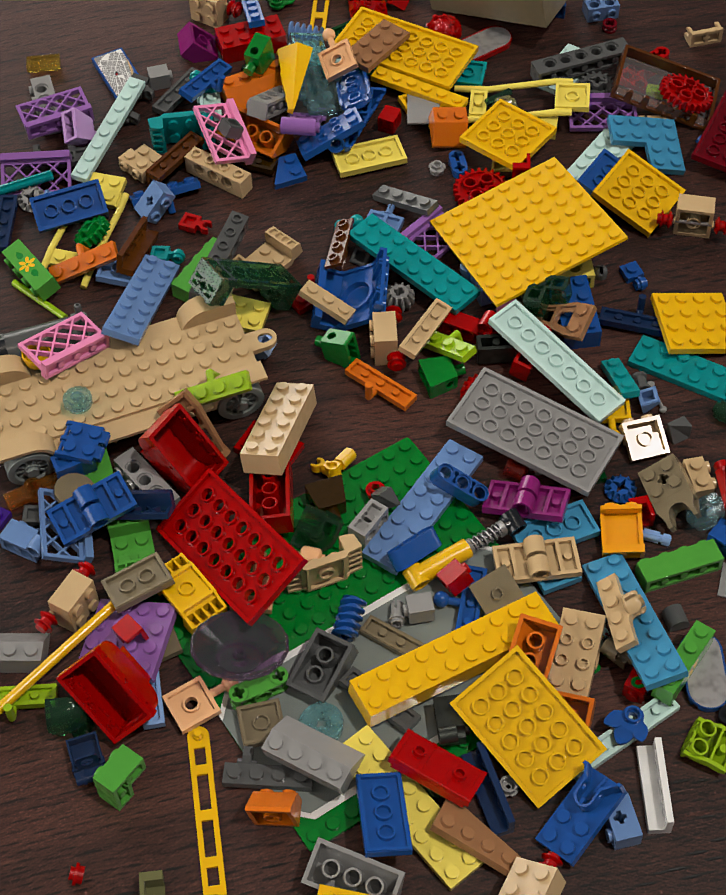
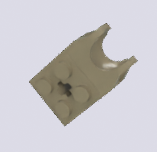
M673 453L638 472L656 514L662 518L672 532L677 531L676 516L679 512L690 510L697 519L702 517L700 501L682 463Z

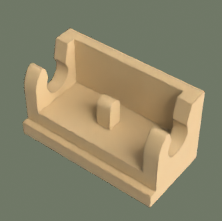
M718 21L714 22L716 27L693 31L691 27H686L688 32L684 33V37L690 48L718 43L722 40L723 27H721Z

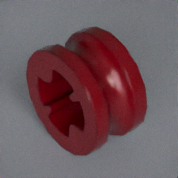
M614 18L604 19L603 32L607 34L615 33L617 21Z

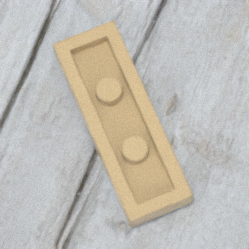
M311 280L307 281L298 294L344 325L347 324L356 309Z

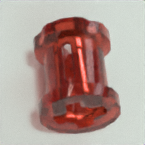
M510 459L504 467L503 475H509L518 479L520 483L521 478L528 474L529 467H523L514 463L513 459Z

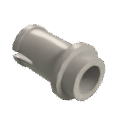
M395 600L390 603L391 616L389 617V623L395 628H401L405 623L402 604L404 603L401 600H397V606H395Z

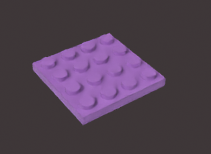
M100 599L96 613L111 600ZM143 601L119 614L115 610L86 637L79 659L101 642L107 640L114 643L118 648L124 646L150 675L149 682L155 683L178 612L171 603ZM126 614H129L144 629L149 639L145 641L140 635H137L128 644H123L111 627Z

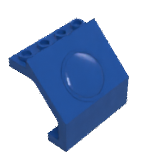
M380 247L374 262L347 271L326 270L324 267L326 260L321 259L315 283L356 309L347 324L344 325L313 305L310 327L326 331L331 328L346 331L369 324V320H373L372 312H386L390 265L387 248Z

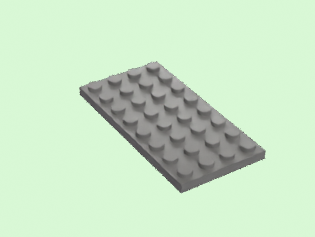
M486 367L481 370L446 421V426L587 497L624 438V435Z

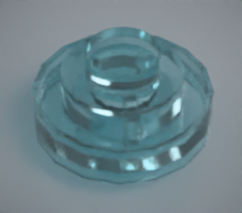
M74 386L68 389L63 395L65 409L73 414L86 412L93 404L91 392L82 386Z

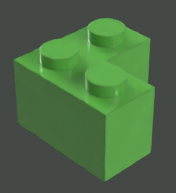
M124 744L115 749L110 754L109 760L103 766L98 767L94 773L93 781L99 797L120 811L134 795L132 784L146 769L144 759Z

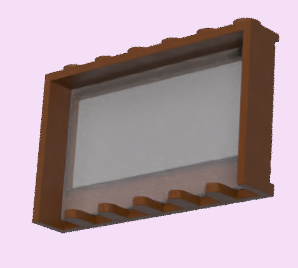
M626 44L620 55L609 97L704 131L714 113L721 79ZM672 73L678 76L680 73L682 76L686 74L688 78L693 77L695 81L700 80L699 83L705 84L704 87L709 88V92H712L711 96L714 97L709 110H706L705 113L700 112V114L695 111L692 114L689 110L685 112L684 109L679 110L678 106L673 107V103H667L668 99H663V95L658 90L663 77L668 74L672 76Z

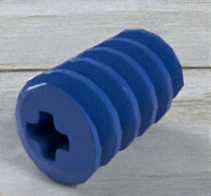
M343 595L331 634L350 643L353 642L352 638L359 636V633L355 630L361 629V625L358 623L363 621V617L360 615L365 614V610L361 607H366L367 602L357 596Z

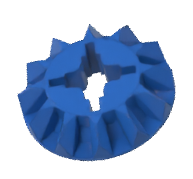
M620 474L616 477L612 475L609 480H606L604 491L610 500L617 503H626L628 499L636 496L637 487L635 486V481H631L629 476L623 477ZM624 485V489L617 492V487Z

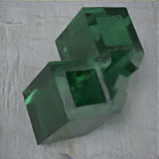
M551 275L538 285L535 283L529 285L523 297L524 307L535 317L544 318L548 305L569 303L572 296L570 277Z

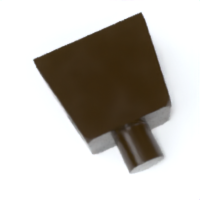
M342 475L304 485L306 499L318 519L329 518L331 524L340 523L342 521L341 514L347 512Z

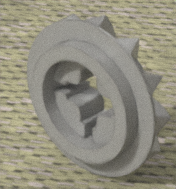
M29 186L26 189H22V192L18 194L19 206L26 212H33L27 197H32L33 194L34 197L44 194L43 189L37 186Z

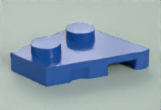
M296 153L279 157L274 183L276 190L307 181V175Z

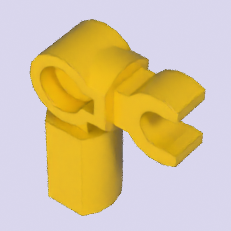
M346 447L334 461L327 460L325 462L323 458H317V464H310L311 470L314 473L322 472L328 478L342 475L341 470H345L356 459V453L353 449Z

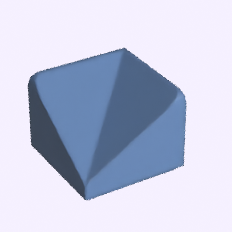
M656 386L640 390L638 398L643 414L661 403Z

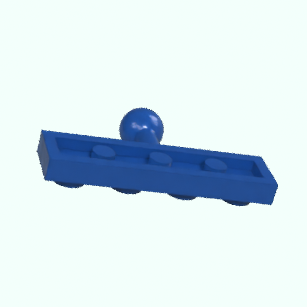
M468 565L472 570L469 574L474 582L487 575V568ZM469 587L462 590L461 599L450 597L445 591H438L434 594L433 602L437 607L443 608L447 605L459 607L455 630L479 619L481 606Z

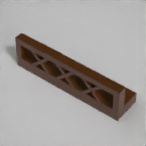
M192 131L186 134L145 171L147 186L153 180L162 182L185 161L184 156L194 146L200 148L204 144V138Z
M142 216L118 252L116 273L132 277L145 254L148 255L152 246L156 243L159 232L147 229L148 217Z

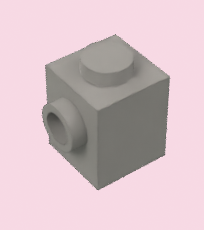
M167 64L147 67L149 83L152 89L160 90L171 87L170 80H173L172 71L168 70Z
M431 591L405 596L406 604H402L404 617H408L409 624L435 620V609Z

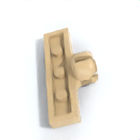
M613 573L596 582L615 648L621 654L639 644L633 620L635 617L644 614L647 608L642 596L637 594L636 590L623 594L619 578Z

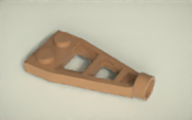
M580 302L544 305L522 304L541 323L549 326L552 332L566 339L583 341L597 311L595 305ZM547 311L554 312L550 322L542 320L544 313ZM562 313H573L566 327L558 324Z
M187 388L158 408L156 412L161 416L166 409L180 403L188 413L192 412L195 414L199 421V427L208 431L212 437L211 441L226 458L230 454L231 450L221 440L202 405Z

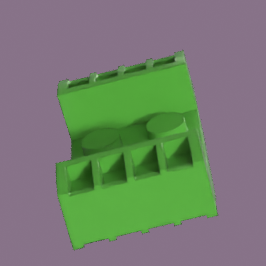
M114 520L107 524L116 573L155 553L149 520Z

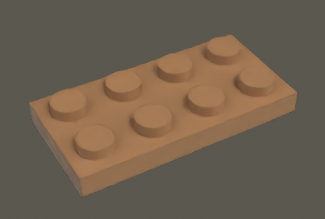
M383 19L351 46L359 66L358 68L370 73L410 38V32Z

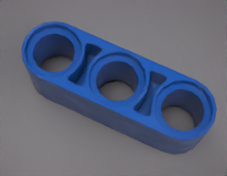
M443 463L430 473V480L435 486L471 507L479 505L487 500L489 496V491L485 485L450 464Z
M429 526L389 550L387 555L395 571L400 572L439 548L442 543L434 527Z

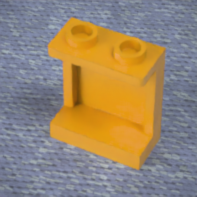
M627 502L625 505H616V503L601 505L602 558L611 554H621L624 558H644L645 544L643 541L642 504Z

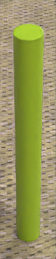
M14 279L11 285L58 318L68 317L66 313L47 300L43 301L40 296L36 298L29 288L18 280Z

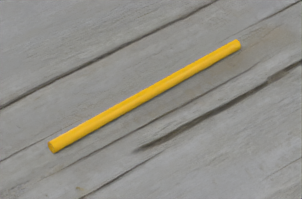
M111 601L0 700V715L4 712L3 707L5 704L9 703L12 705L116 610Z

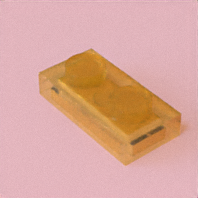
M59 53L26 57L28 73L61 70Z

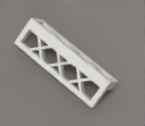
M655 737L653 745L636 747L648 834L671 833L674 817L662 738Z

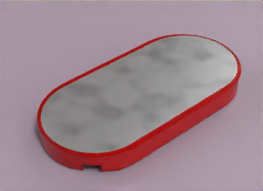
M491 26L461 40L478 45V52L472 60L483 61L507 50L511 45L512 35L503 27Z

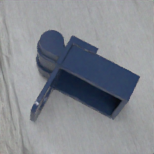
M96 731L65 740L72 764V772L78 787L94 782L95 771L106 763Z

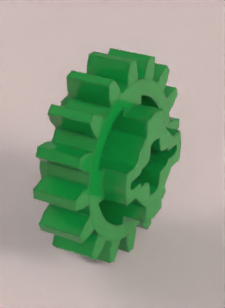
M101 215L97 218L94 217L92 221L87 220L78 230L79 233L75 235L74 241L76 244L81 243L89 248L92 244L97 245L101 242L103 236L107 235L106 231L110 230L109 226L111 224Z

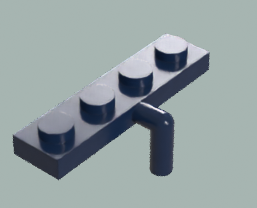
M0 194V252L10 246L18 208V195Z
M645 294L639 295L636 313L602 306L599 316L600 325L663 337L657 318L643 314L647 297Z

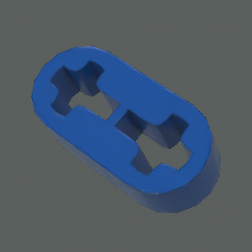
M451 151L449 153V166L452 176L459 179L460 174L464 175V171L468 172L467 162L462 151Z

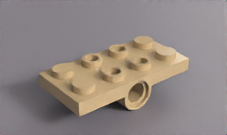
M536 534L526 537L522 543L492 546L495 569L505 564L517 584L582 576V568L574 536L544 540L543 536Z
M563 607L559 624L563 626V630L548 677V681L557 691L589 697L594 672L599 662L600 645L606 615Z

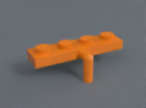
M110 241L91 250L78 243L76 244L77 256L53 265L48 269L58 284H62L116 261L118 254L116 243Z
M358 358L345 369V375L365 386L366 400H371L378 394L403 411H406L417 400V394Z

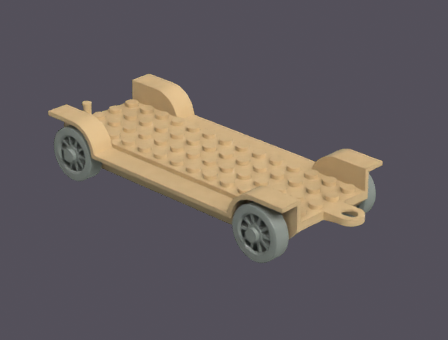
M225 287L188 300L179 308L175 318L149 325L139 346L110 337V347L47 380L41 376V370L28 368L23 362L22 357L17 355H1L0 464H4L7 477L14 484L31 485L39 483L54 472L50 457L54 456L55 450H58L61 442L60 437L64 435L67 427L65 425L67 420L104 427L105 431L111 435L108 444L146 432L160 417L156 412L158 408L175 396L174 392L207 382V369L220 373L215 379L243 370L249 371L252 391L202 406L206 413L217 409L220 416L226 419L246 417L262 405L264 393L259 383L268 379L261 360L257 361L254 355L272 349L277 343V335L268 328L245 334L236 314L233 296L229 287ZM262 335L272 337L265 343L258 341V337ZM189 412V415H190L191 417H194V416H195L194 413Z

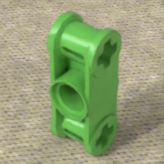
M277 666L233 685L229 690L231 707L236 710L238 706L266 701L275 695L285 692L289 687L286 685L288 671L284 667Z

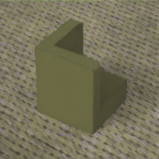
M162 870L139 872L140 895H166L165 877Z

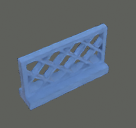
M39 487L38 506L42 559L69 563L85 561L91 563L94 559L92 533L64 548L56 542L59 535L52 538L46 533V530L50 527L58 534L51 520L45 516L46 511L58 502L54 497V489ZM44 495L51 496L55 501L49 504L44 499ZM52 545L58 553H48L47 547ZM71 547L77 552V556H71L66 550Z

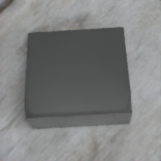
M356 245L349 262L363 266L369 264L373 256Z

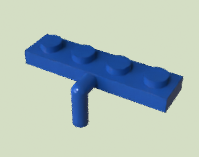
M220 58L183 85L179 89L178 94L192 103L210 88L221 92L225 76L232 71V66Z
M194 177L184 178V181L178 183L177 181L167 183L168 188L174 195L201 188L200 181ZM142 190L136 191L133 195L129 196L133 206L137 204L144 194ZM173 201L168 207L169 214L176 212Z

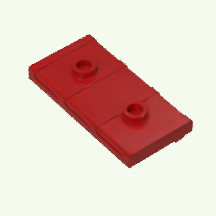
M409 728L388 759V762L391 763V768L461 808L469 806L487 775V772L464 761L459 756L450 753Z

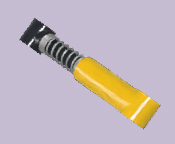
M512 508L499 517V521L495 525L492 524L491 528L487 527L486 531L482 530L481 533H477V536L473 535L472 539H461L423 562L411 565L402 572V575L413 592L418 591L428 585L431 580L437 578L436 574L454 558L463 563L472 558L475 551H479V548H484V545L488 546V543H493V540H498V537H504L505 535L514 536L523 531L527 524L517 509Z

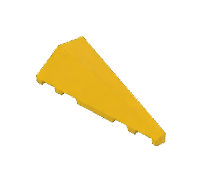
M299 42L279 48L276 53L279 58L278 65L281 69V82L285 92V102H287L288 107L287 113L290 114L294 112L313 47Z

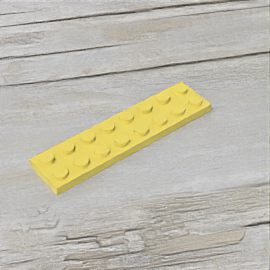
M368 725L343 743L365 754L356 774L398 772L391 768V763L388 762L392 752ZM401 773L412 848L451 892L480 868L484 862L430 830L441 808L418 782Z

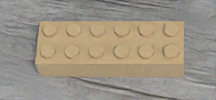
M276 383L240 452L244 473L282 476L317 404L314 384Z

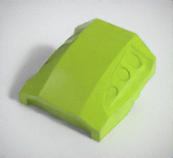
M699 716L687 734L680 756H686L718 773L725 774L726 726Z

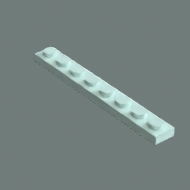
M129 77L72 171L71 178L73 180L83 183L90 180L92 173L97 169L146 86L145 81Z

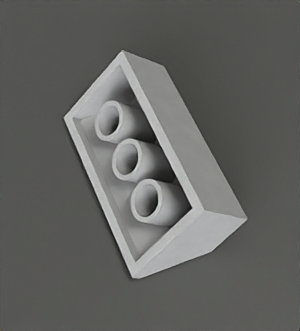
M0 633V673H31L48 657L50 633Z
M287 715L271 729L261 747L265 756L343 796L365 757V754Z
M318 837L301 883L319 889V884L370 895H401L406 872L369 857L365 858L362 854Z

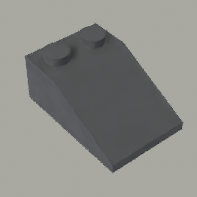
M316 627L286 685L325 703L338 686L339 680L351 668L359 652L354 644Z

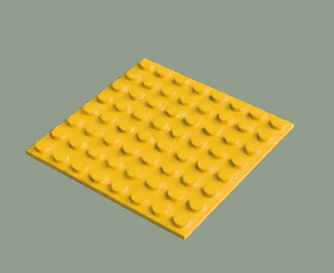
M555 157L430 220V224L496 307L628 240V236Z

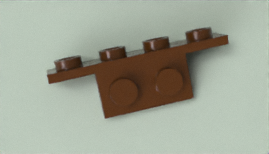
M354 218L342 219L336 223L324 266L326 270L335 268V270L342 271L344 269L349 250V234L353 228Z

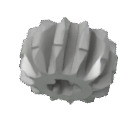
M396 282L394 286L388 285L386 306H398L401 308L402 313L405 309L410 310L415 302L414 290L411 289L410 285L404 286L403 282L399 285Z

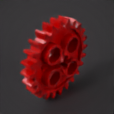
M672 73V76L670 74L664 76L658 89L660 94L663 95V99H668L667 103H673V107L678 106L679 110L684 109L685 112L689 110L692 114L695 111L698 114L700 112L705 113L706 110L708 111L714 98L711 96L712 92H709V88H705V84L699 83L700 80L695 81L693 77L688 78L686 74L682 76L680 73L678 76Z
M478 167L477 171L471 168L470 173L464 171V175L460 174L459 179H455V184H453L454 201H458L459 206L508 180H505V176L500 177V172L494 174V169L489 172L486 167L484 171H481L480 167Z

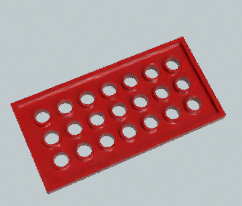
M210 468L207 469L179 501L170 518L164 519L156 528L179 554L183 553L198 568L217 593L250 626L254 625L308 563L289 542ZM212 491L211 497L206 499L207 494ZM223 502V507L217 511L218 505ZM199 507L198 512L193 515V510ZM235 513V518L229 522V517ZM210 518L209 523L204 526L205 520ZM185 522L184 528L179 530L180 525ZM244 525H247L246 530L243 533H240L241 528ZM221 529V534L215 538L216 532ZM196 533V538L190 542L191 536ZM259 536L258 542L252 545L253 539ZM233 540V545L227 549V544ZM208 545L207 550L202 553V548ZM271 548L270 554L264 557L265 551ZM245 552L244 558L238 561L239 555ZM219 556V561L213 565V560ZM283 560V565L276 569L277 563ZM257 564L256 570L250 573L251 567ZM231 568L230 574L225 577V571ZM269 576L268 582L262 585L263 579ZM243 580L242 586L236 589L237 583ZM255 592L254 598L248 601L249 595Z

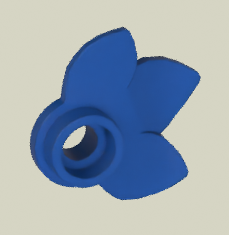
M634 705L626 707L623 711L613 710L605 717L603 722L604 725L614 728V740L618 745L627 744L633 738L643 742L648 735V727L643 722L644 713L639 707ZM633 715L636 717V719H630L629 716Z

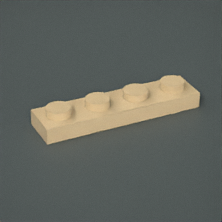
M436 298L399 345L398 351L414 360L449 315L452 307Z

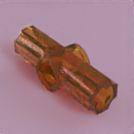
M56 472L39 479L35 477L29 478L24 482L23 486L3 494L8 509L11 511L29 502L38 503L39 487L54 489L58 480Z

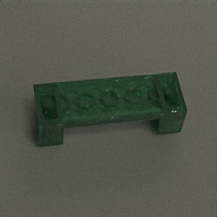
M201 257L189 280V284L194 288V291L200 294L204 302L210 306H224L233 288L258 289L261 296L267 299L274 309L289 310L302 288V285L282 264Z

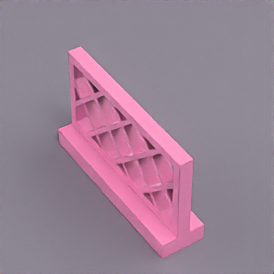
M233 98L227 99L226 103L193 106V112L215 165L245 162L246 165L253 163L257 152ZM222 109L224 115L216 113L215 110ZM199 111H205L209 116L205 117ZM213 116L220 121L223 117L236 119L244 128L240 139H235L236 142L234 144L225 137L223 138L216 134L219 123L217 124L210 120V117ZM206 123L215 128L214 131L207 129ZM213 137L221 143L217 145L212 142L211 138ZM223 143L232 148L230 152L221 147ZM235 149L240 152L242 156H236L232 153ZM219 151L225 154L227 157L219 158L217 152Z
M80 312L18 343V348L41 370V376L47 380L110 347V336L101 334L102 330L83 312ZM82 320L85 325H74V323ZM61 329H69V334L58 333V331ZM72 330L83 331V335L72 334ZM86 331L96 333L92 336H85ZM45 337H53V342L42 341V339ZM56 339H67V343L56 342ZM70 339L80 340V342L76 344H70ZM36 345L37 350L28 349L27 346ZM40 347H51V351H41ZM54 348L64 349L61 352H54ZM38 356H45L49 358L40 361L38 359Z

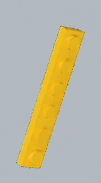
M378 66L371 75V81L438 103L441 107H466L469 98L381 66Z

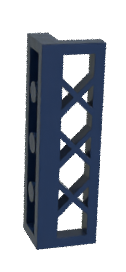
M130 490L139 507L116 520L169 519L176 508L173 490Z
M482 741L477 742L476 750L461 755V758L480 770L487 772L486 778L475 796L488 828L500 837L514 832L515 819L486 747Z

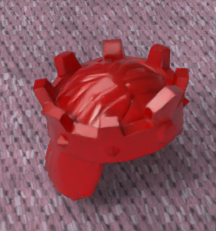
M445 13L443 15L434 14L432 20L426 23L425 27L457 39L461 37V24L455 16Z

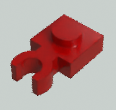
M185 212L178 223V227L180 230L194 234L198 230L202 234L208 235V228L205 227L212 228V222L210 220L202 221V216Z

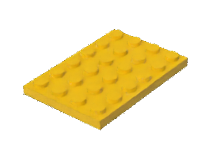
M518 645L450 702V705L538 809L584 770L583 762L585 760L591 764L607 750Z

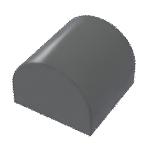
M672 604L662 611L661 616L669 633L690 626L681 604Z

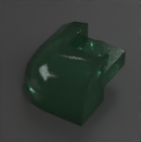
M306 504L290 544L299 549L303 546L320 548L322 552H325L335 544L344 522L340 517L328 510L323 511Z
M73 697L45 699V718L48 733L57 736H65L68 733H72L73 738L90 733L95 727V722Z

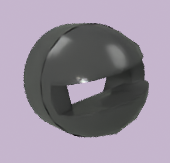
M605 265L595 266V279L599 281L605 280L608 275L607 267Z

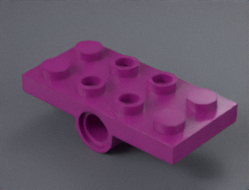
M532 475L523 476L520 483L491 479L488 487L489 496L483 502L482 513L502 515L506 511L516 508L522 518L563 523L571 496V489L540 485L538 478Z

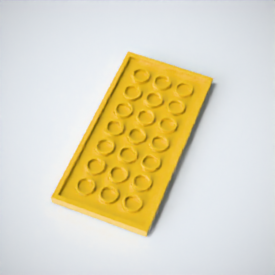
M362 6L334 40L336 44L347 38L351 46H353L385 19L410 32V38L378 66L448 91L454 86L479 49L478 45Z

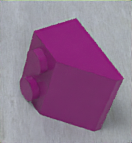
M190 21L177 33L180 55L185 60L197 63L218 59L215 36Z

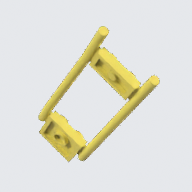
M552 78L494 86H454V92L471 93L468 123H475L486 112L488 93L556 85L555 108L528 113L540 118L571 116L572 112H589L590 83H573V78Z
M93 172L89 181L99 180L107 208L116 210L109 222L111 224L109 226L110 230L106 231L107 235L103 236V239L97 245L98 247L108 242L124 211L129 194L123 193L127 184L125 177ZM68 226L58 228L48 246L41 263L46 269L48 265L53 266L78 255L77 252L56 248ZM94 270L84 274L80 288L87 289Z

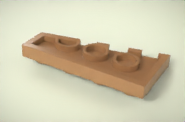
M445 799L430 830L507 876L516 857L521 858V856L467 808H461Z

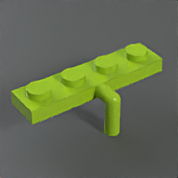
M455 330L449 336L436 331L424 346L426 349L463 363L477 353L476 346L463 341L459 330Z
M207 369V382L187 388L202 406L253 390L250 374L247 370L215 379L220 373ZM184 389L174 392L175 396Z
M57 683L35 684L12 705L9 703L5 704L3 709L10 722L16 720L17 709L57 707ZM16 686L0 687V700Z

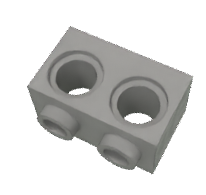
M371 498L349 524L348 534H354L363 549L368 545L373 536L377 534L384 522L389 519L388 507Z

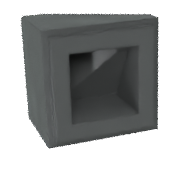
M225 117L221 118L217 128L225 138L237 140L240 139L244 130L236 119Z
M685 416L677 418L667 424L665 436L675 445L690 438L692 425Z
M381 486L370 494L374 500L385 505L388 509L400 505V501L392 487Z

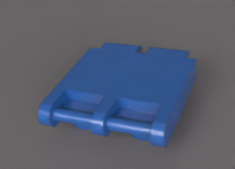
M67 420L65 424L67 426L64 435L60 437L61 442L58 450H55L54 456L93 465L94 462L101 463L105 452L104 449L107 447L111 437L110 433L106 432L104 427Z

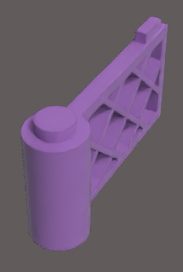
M289 113L287 117H281L280 133L316 136L317 133H320L321 122L326 121L327 116L316 113Z

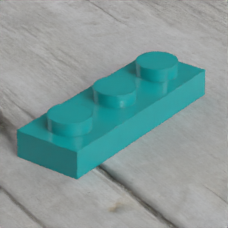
M619 358L601 361V369L614 389L624 399L640 396L639 387Z

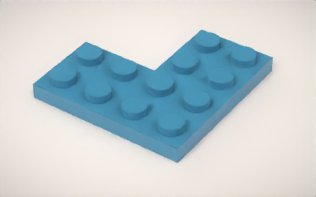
M608 115L607 125L611 145L645 147L647 161L663 174L684 175L686 170L674 119Z
M583 499L568 504L563 523L526 519L524 521L527 527L520 533L512 536L515 543H522L526 537L536 534L543 536L544 540L574 536L577 544L599 536L601 530ZM582 576L538 581L537 584L543 595L581 582Z

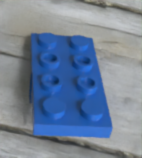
M349 108L340 116L333 117L328 123L320 126V133H317L316 136L303 135L296 143L305 161L326 149H329L332 153H339L345 146L343 139L364 128L365 124L357 108Z
M118 470L93 485L85 484L78 487L72 493V497L48 509L46 512L64 546L67 547L139 506Z

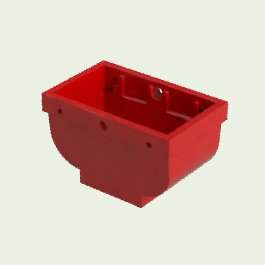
M180 403L166 409L138 439L139 445L143 449L141 451L142 455L165 481H170L185 494L208 468L219 475L229 463Z
M105 640L62 671L56 678L114 744L150 720L157 712L155 708L158 704V697L154 688L149 683L150 675L124 646L118 648L110 641Z

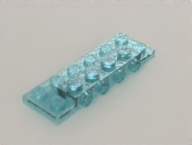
M290 32V44L299 42L313 47L298 96L299 101H302L303 105L307 106L309 115L340 116L343 110L339 105L335 81L333 80L330 83L327 81L318 57V53L326 49L322 34Z

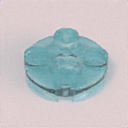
M715 492L699 498L702 516L697 519L692 511L687 510L686 520L692 528L695 527L699 531L708 530L718 524L716 520L720 516L722 519L725 516L724 502Z
M318 701L308 706L299 719V722L335 740H338L342 735L344 725L342 713L336 706L327 702L322 703ZM318 721H326V727H317Z

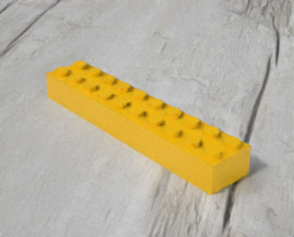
M535 591L349 680L348 693L365 722L371 728L489 670L509 652L521 613L558 624V622Z

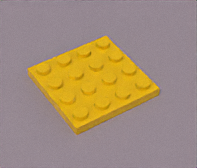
M499 99L459 137V142L512 170L513 163H526L527 153H530L531 158L557 133V127Z
M628 149L592 191L590 196L649 237L659 225L656 224L658 213H661L663 210L664 214H668L678 201L679 193L684 194L686 190Z
M722 293L651 294L650 300L668 354H726V302Z

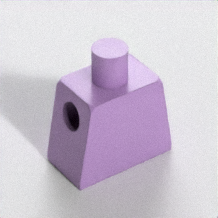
M75 107L61 113L64 143L76 146L89 144L97 132L94 130L92 118Z

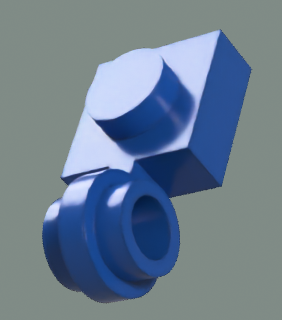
M636 261L619 266V272L626 283L633 282L636 291H643L648 287L644 272Z

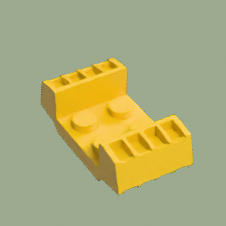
M183 553L165 563L175 584L157 594L158 596L163 594L182 617L184 627L192 636L227 613L228 606L218 595L215 588Z

